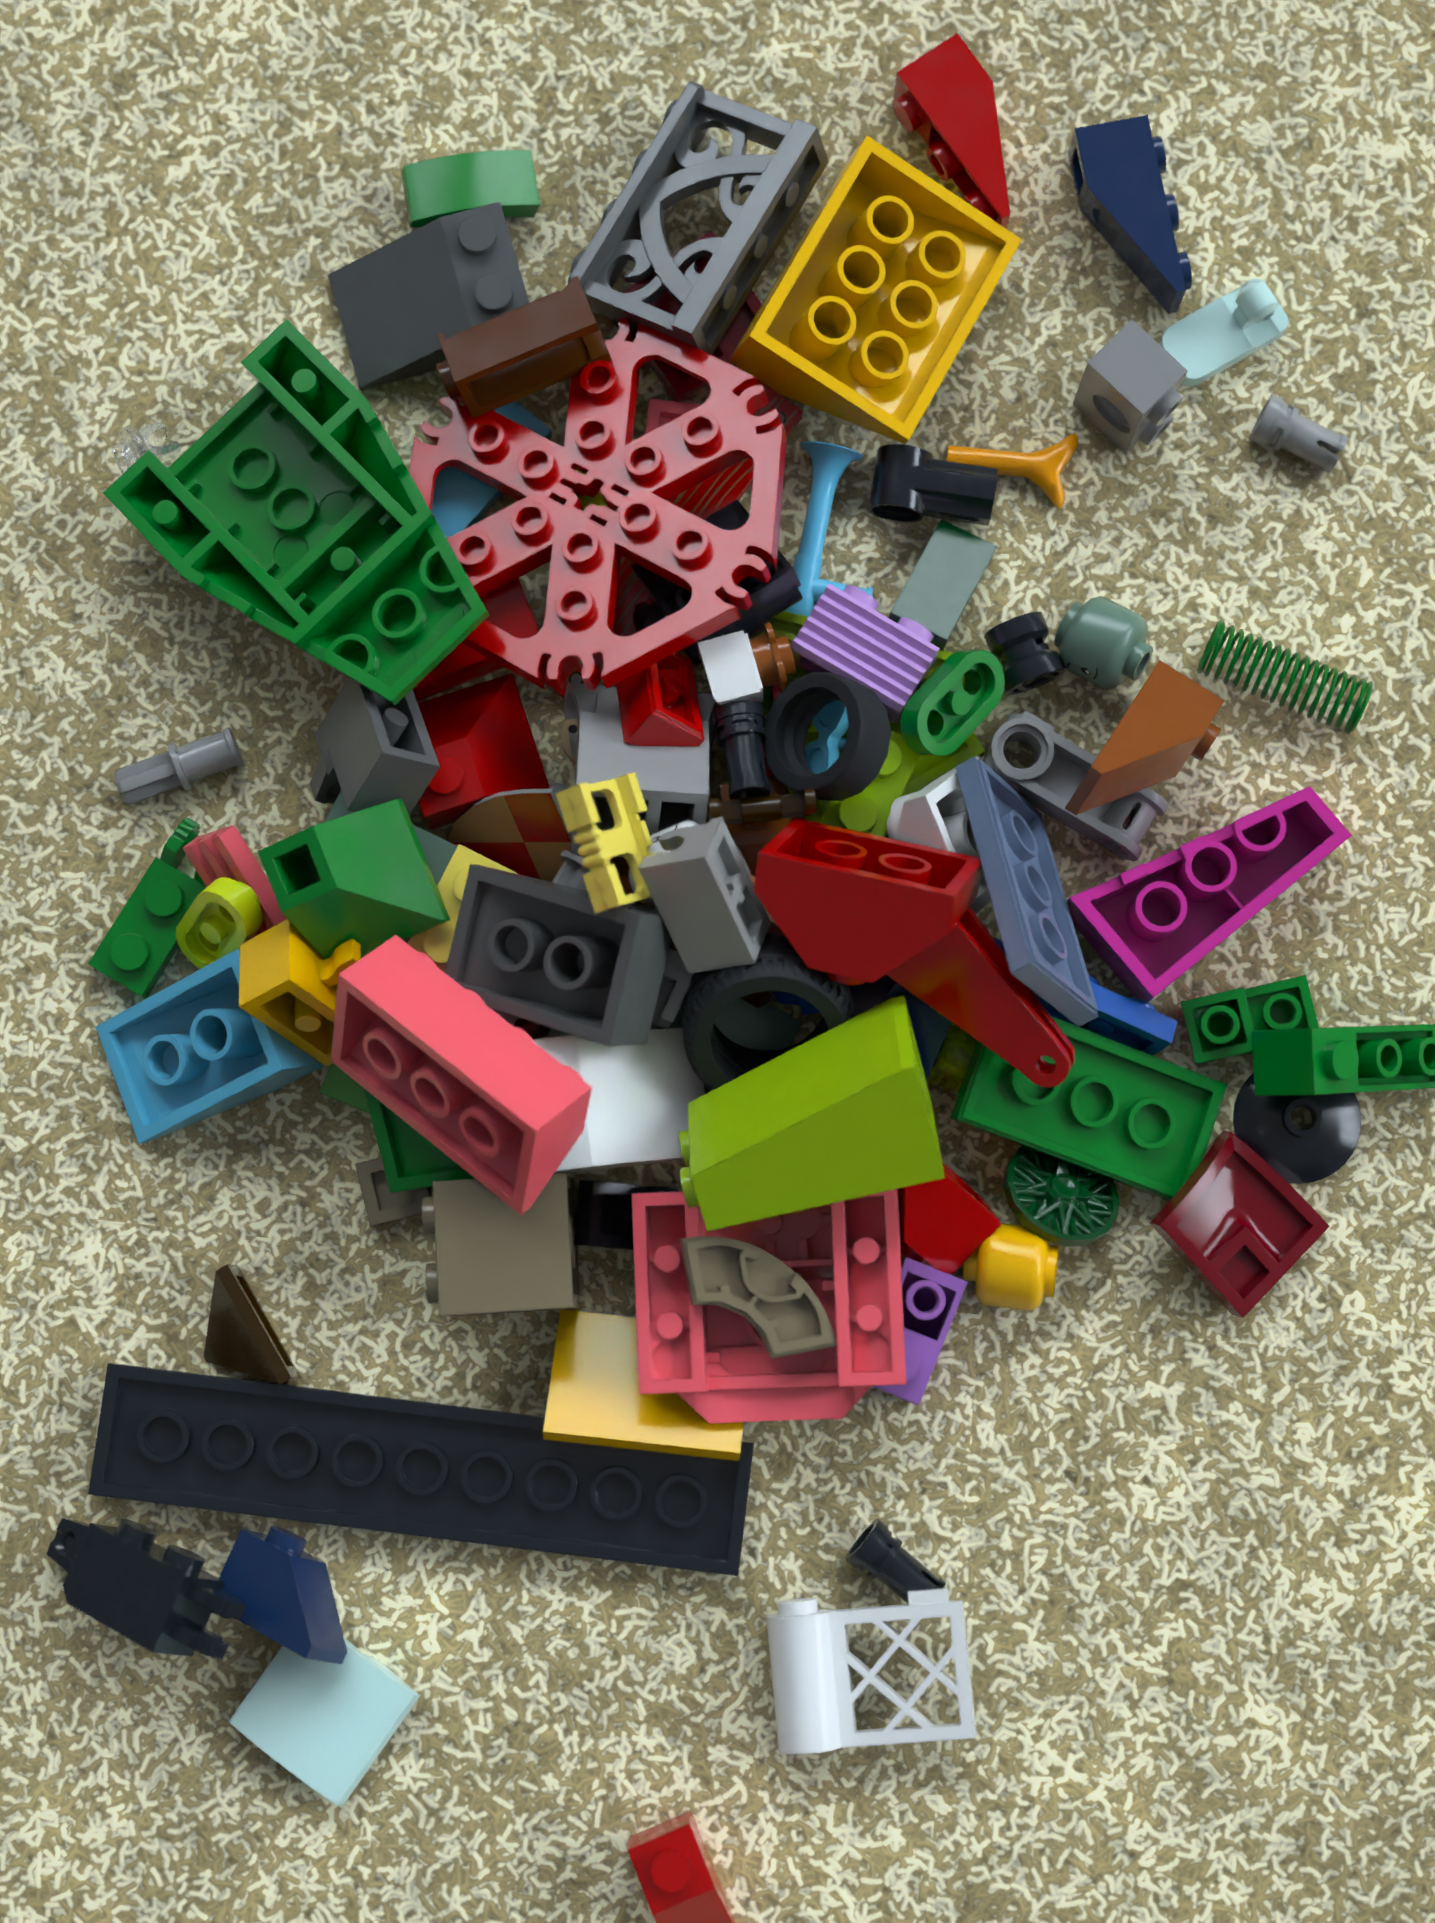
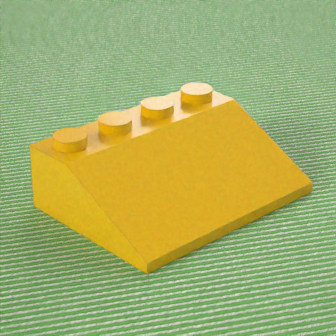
M866 136L842 167L729 361L755 376L756 379L783 396L905 444L909 441L1022 239L869 136Z

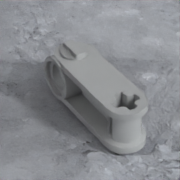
M1024 710L1021 714L1011 713L990 740L982 761L1038 810L1119 857L1130 861H1137L1142 853L1139 844L1156 816L1164 815L1168 809L1166 800L1147 787L1078 815L1072 814L1064 808L1097 757L1055 733V727L1030 712ZM1016 741L1026 744L1034 755L1033 766L1024 769L1013 767L1004 756L1003 746L1009 742ZM1133 810L1134 813L1130 821L1128 822L1125 829H1123V823L1128 817L1130 811Z

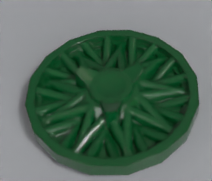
M1023 1146L1019 1147L1005 1167L1003 1189L1010 1209L1023 1226L1043 1240L1065 1247L1088 1246L1103 1238L1118 1217L1119 1195L1114 1180Z

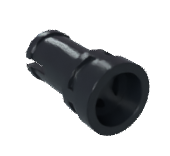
M741 700L717 707L712 715L714 728L718 734V744L724 749L730 788L728 790L729 799L740 800V798L770 795L771 790L770 784L767 781L762 746L763 740H766V733L763 729L765 722L763 705L756 701Z
M879 1519L874 1520L864 1530L845 1557V1560L854 1568H858L860 1571L866 1570V1576L871 1580L878 1578L907 1604H909L908 1591L943 1588L946 1584L941 1577L938 1578L901 1547L902 1540L898 1537L893 1538L892 1532Z

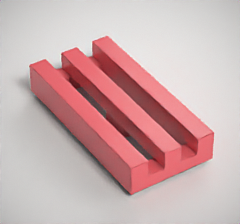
M234 825L197 836L182 848L206 887L217 878L226 877L235 881H241L254 890L260 900L263 920L262 925L253 938L287 919L280 910L267 876Z

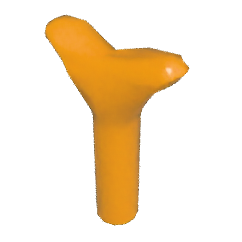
M1076 433L1070 434L1061 442L1033 453L948 445L946 461L998 469L997 475L1030 479L1040 487L1055 508L1061 509L1064 504L1065 492L1060 474L1071 460L1078 446V436Z

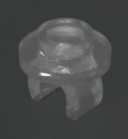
M162 422L148 424L139 432L132 425L123 427L119 430L120 443L113 446L115 460L122 474L147 450H150L166 468L171 466L181 456V447L177 441L168 444L166 426Z

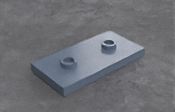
M974 756L955 768L1011 974L1080 1027L1097 1018L1099 1010L1042 814L982 760Z

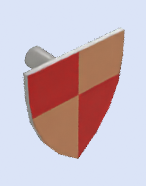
M553 783L549 789H521L498 792L479 800L456 819L446 841L456 846L460 844L519 875L552 882L564 862L559 857L563 850L571 852L572 832L568 833L555 795L568 789V787L560 783Z

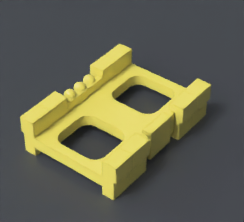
M635 772L596 783H581L556 793L555 795L568 833L577 831L578 835L574 837V842L578 845L581 844L578 854L585 856L582 860V865L590 870V872L582 876L595 914L652 898L638 870L642 859L653 855L650 850V846L653 843L645 820L641 821L639 813L647 811V807ZM602 792L606 796L614 819L613 829L602 831L596 826L595 823L600 822L591 793ZM623 856L628 861L636 886L634 893L624 894L615 864L609 865L610 858Z

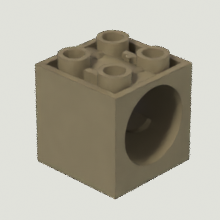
M566 1173L553 1174L531 1208L522 1215L518 1214L477 1179L432 1182L433 1197H423L422 1220L425 1237L435 1239L436 1263L426 1264L425 1281L428 1303L439 1304V1316L453 1317L581 1308L578 1247L574 1245L576 1225L574 1180Z

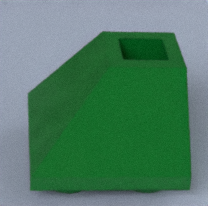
M403 799L388 801L311 826L258 851L282 914L325 959L331 957L339 945L352 938L361 944V958H363L395 935L404 941L450 921Z

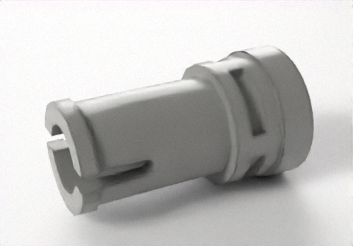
M1271 394L1250 433L1249 440L1259 445L1263 444L1277 452L1282 448L1330 473L1340 456L1319 447L1317 444L1338 453L1344 450L1348 436L1340 435L1299 415L1298 408L1284 402V399Z

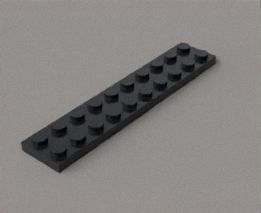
M108 1363L88 1495L738 1576L754 1443L742 1441L740 1460L734 1461L544 1440V1416Z

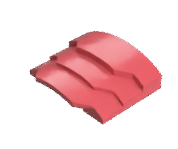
M898 1189L711 1231L706 1229L700 1207H688L683 1191L632 1194L639 1394L677 1393L708 1423L714 1424L842 1419L872 1386L906 1384ZM698 1236L735 1239L759 1247L781 1260L795 1273H798L818 1297L832 1326L837 1346L772 1359L768 1358L759 1333L741 1315L718 1305H691L679 1239Z

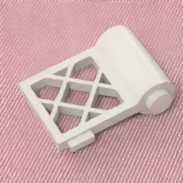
M948 1588L908 1591L909 1604L825 1610L818 1609L817 1598H797L779 1601V1613L766 1616L779 1753L811 1754L847 1747L976 1738L977 1731L963 1600L950 1601ZM950 1616L953 1645L936 1665L908 1641L906 1637L921 1619ZM911 1620L901 1633L886 1621ZM873 1623L894 1641L872 1669L868 1668L849 1651L847 1624ZM899 1646L930 1672L907 1701L876 1675ZM953 1656L956 1681L942 1670ZM851 1667L864 1677L854 1691ZM935 1678L958 1696L961 1723L934 1725L913 1707ZM871 1683L899 1707L900 1710L885 1728L857 1730L854 1701L866 1686ZM906 1714L919 1725L896 1727Z

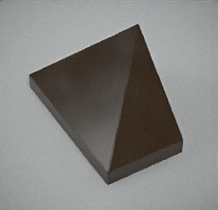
M226 1264L216 1270L204 1350L206 1362L280 1385L290 1384L300 1378L299 1372L239 1266Z

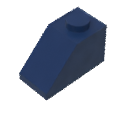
M271 1525L268 1534L241 1529L219 1576V1579L225 1582L222 1589L247 1604L241 1619L237 1620L305 1659L342 1664L347 1654V1649L326 1563L303 1551L307 1540L286 1529Z

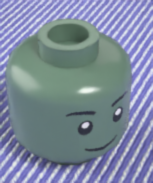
M1102 596L1091 598L1085 604L1081 602L1074 603L1063 617L1054 639V645L1060 649V659L1063 667L1067 671L1104 690L1118 687L1127 677L1134 681L1137 680L1146 669L1153 653V647L1146 644L1148 625L1141 615Z

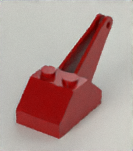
M794 818L758 852L753 891L808 968L827 972L829 979L846 985H860L866 981L873 983L887 975L1002 1057L1034 1084L1041 1087H1054L1066 1079L1075 1061L1073 1045L1033 991L1011 974L1007 956L970 907L978 896L982 872L980 858ZM1043 1056L1051 1057L1055 1063H1048Z

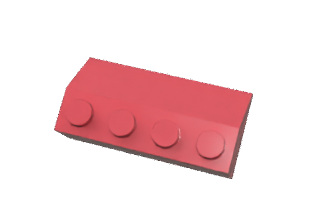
M397 935L338 975L330 1061L518 1214H524L531 1208L584 1131L592 1087L584 1082L582 1077L573 1068L562 1065L535 1044L524 1030L512 1026L485 1005L478 994L462 987L439 969L428 955L417 952Z

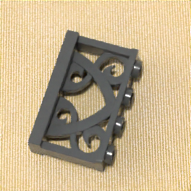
M690 81L679 99L674 100L668 106L664 115L663 125L649 148L644 149L638 155L633 166L632 175L618 198L612 200L606 207L601 225L588 247L579 252L571 266L568 283L578 276L593 314L597 313L618 323L620 318H627L632 329L638 331V323L713 355L829 163L817 126L795 119L793 123L787 122L704 90L703 85ZM716 127L732 135L733 141L729 156L721 157L717 142L711 136L709 147L703 152L695 153L709 128ZM747 140L773 149L776 152L774 155L746 154ZM736 183H740L739 192L741 196L751 191L743 206L733 203ZM719 186L720 206L725 218L731 225L724 237H711L693 242L672 258L665 237L664 210L691 195ZM705 256L711 257L701 274L698 273V267L694 261ZM628 261H634L636 264L630 273L624 275L626 282L636 283L643 281L655 271L656 276L646 286L635 292L620 293L612 289ZM690 265V267L686 270L685 274L683 275L682 272ZM666 290L681 308L675 316L649 304Z

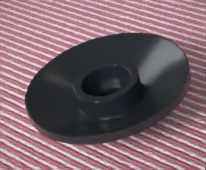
M1253 1072L1244 1082L1236 1097L1233 1110V1128L1235 1135L1264 1159L1288 1183H1311L1332 1175L1351 1157L1360 1137L1361 1111L1355 1093L1255 1096ZM1296 1106L1305 1107L1312 1115V1123L1307 1130L1296 1128L1291 1121V1113Z

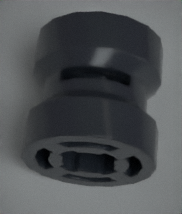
M1032 612L1017 616L993 627L984 635L990 653L1003 659L1001 664L1005 678L1004 689L1007 695H1016L1043 686L1057 679L1065 672L1059 654L1050 650L1048 644L1044 643L1049 629L1042 612Z

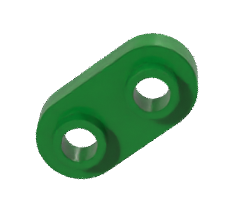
M985 650L957 651L950 655L912 695L902 711L901 732L905 743L913 752L920 755L934 756L951 754L1000 702L1005 686L1004 672L998 659L992 653ZM963 676H964V678H965V687H964V688H963V685H962Z

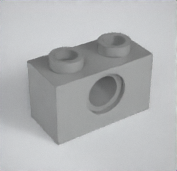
M1131 319L1087 362L1073 405L1127 454L1140 440L1145 445L1150 446L1171 424L1174 419L1171 414L1183 400L1178 390L1188 370Z

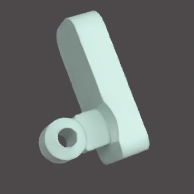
M1252 279L1236 290L1170 325L1164 331L1159 344L1188 370L1182 384L1185 386H1196L1281 338L1289 321L1267 283L1261 279Z

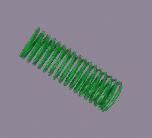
M1220 620L1217 622L1199 662L1198 674L1202 673L1209 660L1204 673L1205 677L1209 676L1214 661L1228 637L1222 658L1213 677L1214 680H1218L1227 657L1238 640L1231 663L1223 680L1224 684L1228 682L1233 668L1247 644L1244 657L1232 684L1233 688H1235L1257 646L1253 662L1242 686V692L1246 691L1254 670L1266 651L1262 667L1251 691L1253 696L1256 694L1263 675L1276 653L1268 680L1260 695L1261 700L1266 697L1273 677L1285 658L1277 685L1269 700L1270 703H1273L1288 670L1295 660L1289 682L1279 702V706L1282 707L1286 702L1293 682L1305 663L1300 682L1288 706L1289 711L1293 710L1302 687L1314 668L1309 687L1298 708V714L1303 713L1313 687L1324 670L1319 689L1307 713L1308 719L1313 716L1322 692L1333 675L1329 691L1317 715V723L1322 720L1333 692L1343 678L1339 694L1327 717L1326 726L1332 723L1342 697L1352 682L1349 696L1337 719L1335 728L1338 730L1342 726L1352 699L1362 685L1359 698L1344 729L1345 734L1348 735L1355 730L1370 699L1373 689L1372 681L1367 683L1365 678L1357 682L1356 675L1354 674L1348 678L1346 671L1338 675L1337 667L1329 671L1327 663L1319 668L1320 663L1318 659L1310 664L1308 655L1300 661L1301 655L1299 651L1291 657L1290 648L1282 652L1280 644L1276 645L1272 650L1273 644L1271 640L1263 645L1261 636L1253 643L1254 636L1252 632L1244 638L1243 629L1237 631L1234 636L1235 628L1233 625L1229 626L1225 631L1226 625L1224 621Z

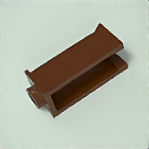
M578 276L574 277L562 291H556L461 331L453 337L446 339L443 333L437 335L446 360L436 364L443 385L451 400L462 396L473 418L576 376L591 362L599 360L609 362L612 360Z

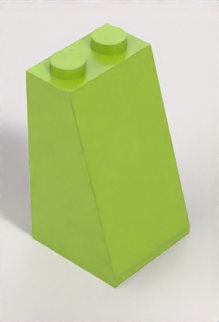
M904 995L891 998L689 1102V1129L679 1131L680 1147L686 1165L685 1168H680L684 1197L689 1208L700 1207L707 1231L945 1178L933 1105Z

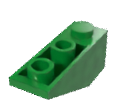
M1435 1024L1252 1031L1255 1096L1319 1095L1435 1088Z

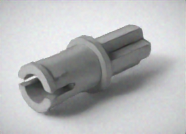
M226 728L220 733L177 747L175 742L168 744L169 751L118 769L115 772V781L125 803L135 804L183 786L185 791H189L192 789V782L235 766H242L244 762L231 728Z

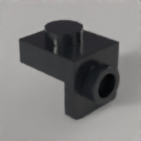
M579 1180L574 1245L634 1251L632 1194L679 1192V1189L667 1186H641L599 1180Z

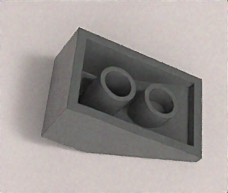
M500 201L440 217L328 274L361 391L437 370L436 364L446 360L437 336L438 334L443 333L446 339L461 331L529 303Z
M470 864L445 973L465 989L472 990L478 994L489 1008L606 1046L647 1044L672 938L657 909L630 903L595 914L588 891L477 864Z

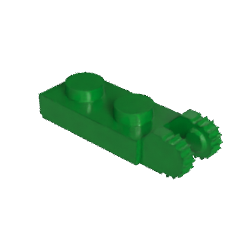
M185 818L178 824L164 845L160 859L155 857L88 963L91 967L144 999L148 997L179 948L176 940V927L197 895L206 888L197 871L192 879L177 870L186 856L182 848L195 839L200 832V824L190 818Z

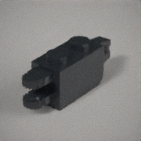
M62 1518L57 1527L56 1536L50 1542L47 1555L68 1572L63 1583L68 1604L152 1653L192 1657L194 1652L197 1651L199 1654L223 1660L229 1643L223 1640L220 1635L205 1629L211 1613L225 1619L233 1618L240 1620L247 1604L222 1589L225 1583L223 1580L202 1569L205 1563L203 1557L178 1546L168 1545L167 1549L154 1543L157 1532L131 1520L121 1519L118 1527L94 1523L87 1524L78 1520Z

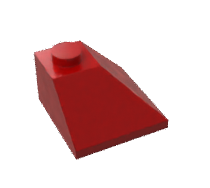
M512 673L418 703L440 768L419 799L423 816L431 830L455 823L456 819L475 802L498 792L521 789H549L550 786Z

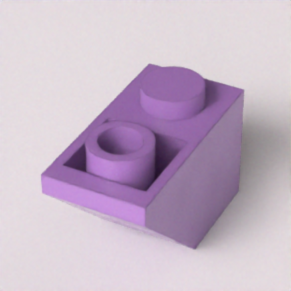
M906 1257L901 1267L906 1384L875 1385L873 1387L919 1405L968 1282Z

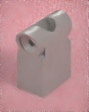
M568 682L564 696L565 720L578 718V735L569 733L571 753L576 759L575 785L610 780L635 772L647 807V811L639 813L641 821L645 820L650 835L686 820L705 824L709 799V755L716 734L712 713L721 705L715 702L712 693L697 692L705 739L699 747L629 745L623 740L617 686H611L606 689L605 685H598L596 690H588L583 683ZM602 792L591 793L600 822L595 823L596 826L602 831L613 829L614 819L606 796ZM573 831L571 853L578 854L581 844L578 845L574 842V837L578 834L577 831Z

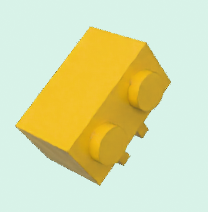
M286 919L240 945L239 1007L323 1065H330L332 1063L330 1060L338 975L361 959V944L352 938L339 945L334 950L332 956L325 959L297 928Z

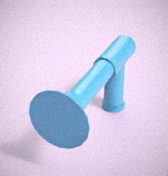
M805 441L799 444L801 449L808 452L813 472L811 494L799 552L795 555L793 565L801 584L798 589L803 599L785 610L786 612L809 617L814 607V602H818L829 583L842 591L847 585L819 579L823 563L821 557L839 479L846 467L853 461L863 459V455L853 449L817 441ZM857 587L872 596V587Z

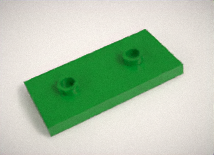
M1052 1017L1069 1039L1075 1050V1061L1066 1079L1054 1087H1041L1034 1084L1010 1063L976 1040L950 1119L1167 1201L1174 1197L1203 1160L1227 1084ZM1043 1056L1048 1063H1055L1051 1057Z

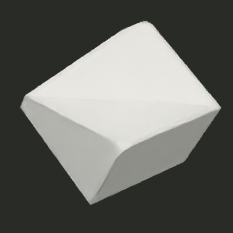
M741 630L698 642L699 659L704 664L712 696L716 703L723 705L741 700L759 703L763 701V686L747 633L744 634V631Z

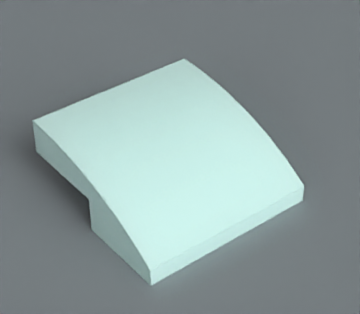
M345 1638L347 1654L342 1664L305 1659L282 1646L228 1722L305 1784L335 1805L343 1806L420 1695L373 1656L363 1654Z

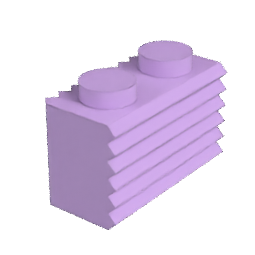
M829 583L791 644L795 665L800 666L809 673H833L858 682L874 691L885 706L888 719L892 723L898 724L905 704L922 685L936 662L940 648L930 643L933 639V634L918 622L907 617H901L898 623L876 611L879 606L878 602L865 591L852 585H846L842 591Z

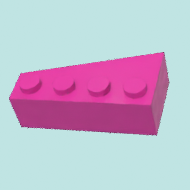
M1308 786L1235 820L1232 824L1181 845L1174 851L1123 872L1118 877L1103 884L1082 891L1070 897L1067 903L1073 924L1129 992L1135 998L1149 1002L1352 835L1315 791Z

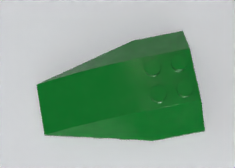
M286 319L241 361L242 365L257 382L247 394L171 466L166 468L150 450H147L103 494L185 580L393 705H396L489 616V613L369 401Z

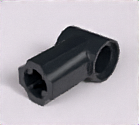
M883 445L877 449L868 510L876 517L901 522H916L926 516L988 526L995 498L998 469L933 459L932 454L928 451L910 445Z

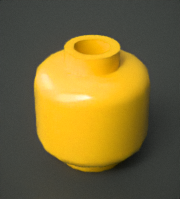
M1002 1223L964 1262L963 1280L975 1281L977 1299L984 1305L1028 1311L1035 1310L1042 1303L1044 1296L1054 1297L1059 1246L1050 1245L1049 1241L1043 1240L1025 1226Z

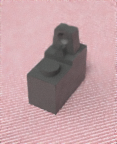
M348 678L315 733L321 757L311 779L310 786L315 801L323 804H334L340 791H342L347 810L357 812L395 799H403L407 812L410 815L440 768L413 689L396 705H393Z

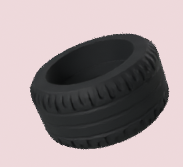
M776 932L766 934L754 964L697 972L692 975L691 983L683 1000L684 1049L688 1061L698 1078L704 1082L707 1088L714 1090L854 1018L855 1013L850 985L841 984L829 979L827 972L808 968L784 933L776 935ZM761 991H781L799 996L811 1003L823 1016L815 1030L802 1041L790 1047L769 1051L754 1050L738 1045L727 1038L715 1025L718 1016L731 1003L741 997Z

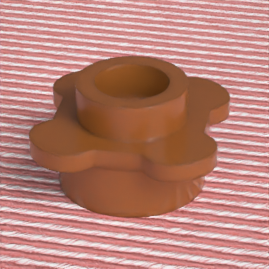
M769 622L764 624L765 633L763 635L749 638L763 688L778 684L781 693L786 688V683H788L786 675L796 673V665L787 635L776 638L772 624Z

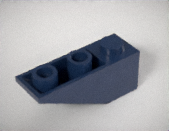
M1148 115L1075 128L1068 150V157L1080 211L1167 313L1177 312L1186 290L1192 286V272L1187 253L1185 251L1178 253L1174 231H1178L1179 213L1175 196L1172 193L1165 195L1161 174H1164L1166 171V154L1162 138L1160 136L1152 137Z

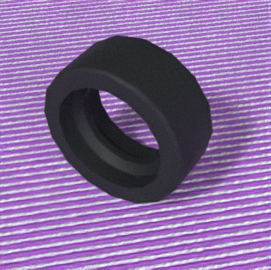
M811 672L792 681L776 697L766 718L764 729L766 739L763 740V747L767 766L779 783L797 793H803L804 789L814 788L815 797L819 800L843 801L861 793L878 776L886 760L891 735L887 710L874 691L858 682L833 673ZM839 700L846 707L849 721L847 742L839 758L826 771L814 774L807 765L804 750L807 731L815 715L826 704Z

